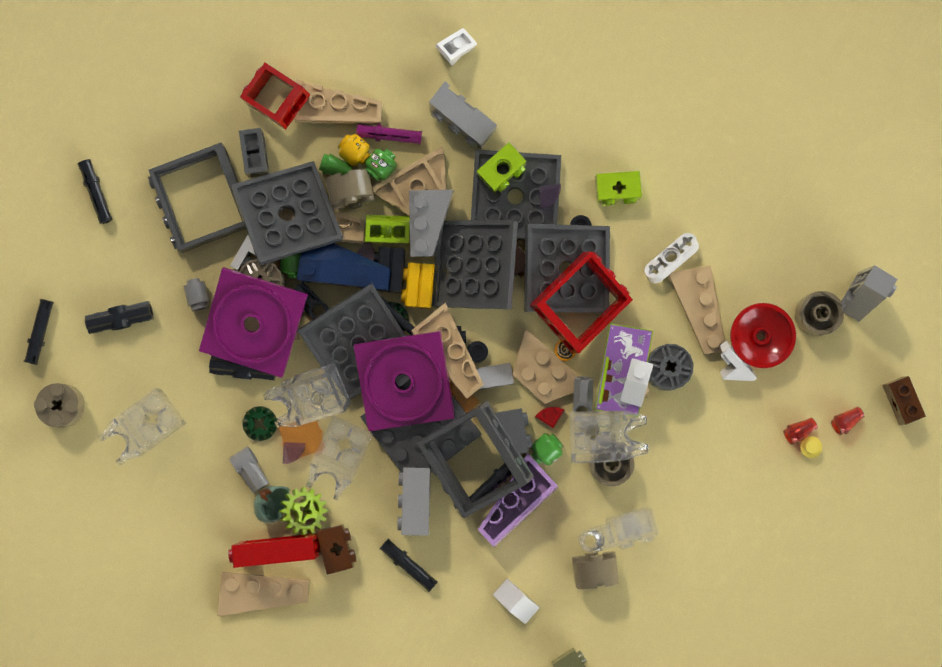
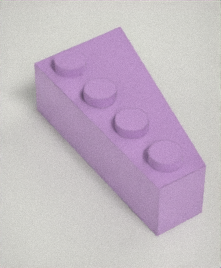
M529 454L526 455L524 461L534 477L528 484L498 499L478 529L493 547L501 542L558 489V485Z

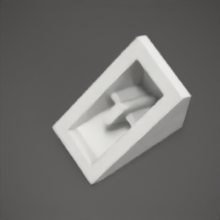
M508 578L493 593V596L524 624L540 608Z

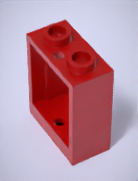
M264 62L262 67L256 71L249 85L244 87L240 98L247 105L286 130L308 100L310 94L303 86ZM272 75L293 88L275 114L255 101Z

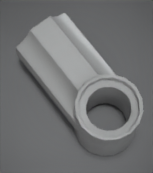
M586 376L574 378L572 410L573 417L578 422H587L592 417L594 379ZM580 406L588 408L586 414H579L576 410Z
M248 446L229 458L238 474L242 475L253 493L270 483L257 464L256 456Z

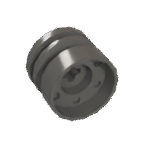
M665 344L649 353L648 363L653 364L649 383L659 390L671 391L683 387L690 380L693 374L694 363L691 355L685 348L677 344ZM666 362L674 364L673 372L665 370Z

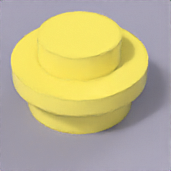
M814 436L805 437L800 443V451L805 457L815 458L822 451V443Z

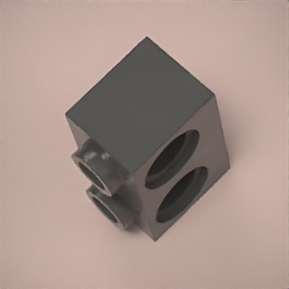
M254 128L239 131L244 170L247 177L270 174L262 129Z

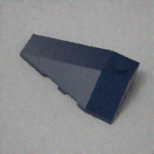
M333 243L301 254L297 280L304 283L364 288L372 283L376 289L388 290L391 269Z

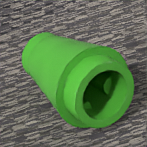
M324 154L319 170L323 171V174L334 175L341 173V175L348 174L347 171H350L352 166L332 154Z

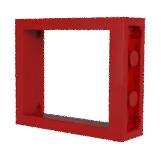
M592 251L583 252L530 304V307L571 353L579 354L633 300L627 288L623 284H619L615 279L616 275L614 272L606 268L601 263V257ZM586 264L616 300L576 338L547 305L546 301Z
M317 533L240 541L231 545V549L228 550V558L230 563H233V568L313 560L321 555Z

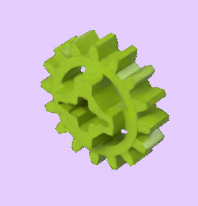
M302 487L300 493L298 489L292 490L293 495L289 493L285 495L288 501H281L280 504L284 506V509L279 510V513L285 516L281 519V522L287 521L286 529L293 527L292 533L297 534L300 530L301 535H306L307 530L310 534L315 533L314 527L321 529L322 526L319 522L326 521V518L322 515L328 512L327 509L322 507L326 504V501L320 502L319 500L321 494L314 495V489H310L307 492L306 487ZM298 497H304L301 503L293 502ZM305 507L304 511L307 512V514L302 516L303 512L300 511V508ZM306 520H313L310 525L303 526Z

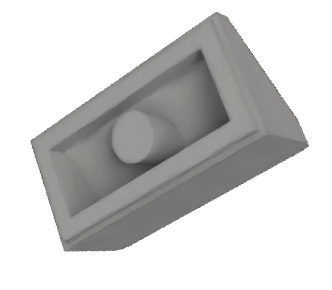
M510 363L476 368L484 384L479 390L514 384Z

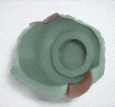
M268 486L260 490L254 500V513L257 519L263 523H275L281 520L283 514L279 513V510L284 509V506L280 503L281 501H288L285 495L289 493L290 489L284 486Z

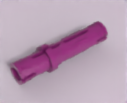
M377 124V126L357 125V135L362 138L376 139L375 141L378 142L380 140L421 145L422 131L382 127L380 124Z

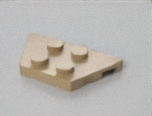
M440 147L373 186V194L410 217L409 191L446 190L443 148Z
M527 329L524 331L512 375L544 404L574 393V378L579 376Z

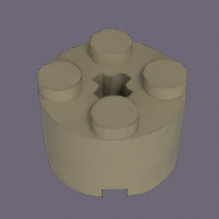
M367 170L347 171L348 174L341 175V173H337L326 179L333 210H340L345 208V206H349V209H357L362 207V203H369L375 200Z
M818 291L805 296L800 300L795 310V321L803 332L811 336H823L832 333L840 327L844 319L840 299L827 291ZM821 310L823 317L818 318L816 311Z
M55 383L44 387L39 392L34 401V408L38 418L44 424L51 427H69L76 424L83 416L84 398L77 388L67 384ZM58 402H63V403L61 404L62 410H61V409H57V407H58V404H57V403H58Z
M605 442L595 447L591 452L588 461L589 471L599 483L607 486H618L627 481L632 475L634 458L624 445L617 442ZM611 457L617 463L616 466L612 467V470H610L609 466H606V462Z
M615 551L604 552L602 555H598V552L585 553V556L572 557L577 589H596L598 586L609 587L619 584Z

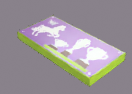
M609 323L595 405L596 411L639 418L640 407L622 402L620 399L632 358L648 362L653 335L652 330Z

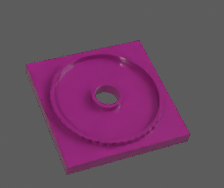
M223 267L199 351L283 378L308 294ZM247 317H255L259 321L260 326L257 331H249L245 327L244 321Z
M441 331L354 344L368 431L455 418ZM399 374L409 376L411 385L408 389L402 390L396 385V377Z

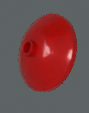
M770 303L753 304L743 309L734 319L730 331L731 345L736 355L744 363L756 368H771L784 362L792 353L796 343L795 325L788 313L782 308ZM758 333H762L764 335V339L762 341L758 340Z

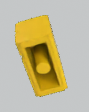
M408 263V268H404L403 281H407L406 289H402L401 302H405L406 308H432L435 265Z

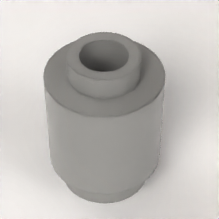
M199 278L188 280L187 285L183 286L188 307H191L192 311L208 308L209 297L205 281H200Z

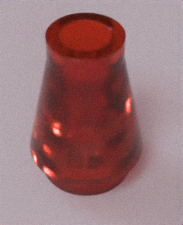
M857 406L854 409L835 415L834 419L831 420V425L837 434H848L865 417L864 412Z
M813 418L787 425L783 433L786 440L791 445H794L795 443H801L818 426Z

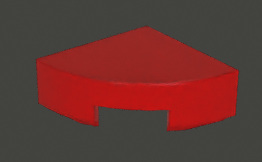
M548 407L538 412L535 417L551 428H554L565 410L559 407Z

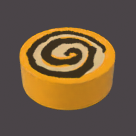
M561 341L555 345L554 353L561 361H569L576 354L571 353Z

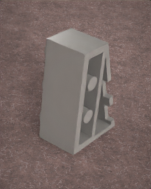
M444 82L429 101L430 111L432 112L431 116L439 122L442 120L449 125L448 129L454 134L458 135L460 133L466 138L465 142L471 147L476 148L477 146L482 149L497 129V125L479 109L468 104L465 101L466 98L461 94L458 96L448 89L450 85Z
M454 190L409 191L410 257L434 256Z
M875 265L858 272L841 300L843 312L859 322L887 297L890 298L897 288L895 283L898 279Z
M403 467V473H399V486H403L402 495H398V508H402V517H398L397 530H401V535L430 536V468Z

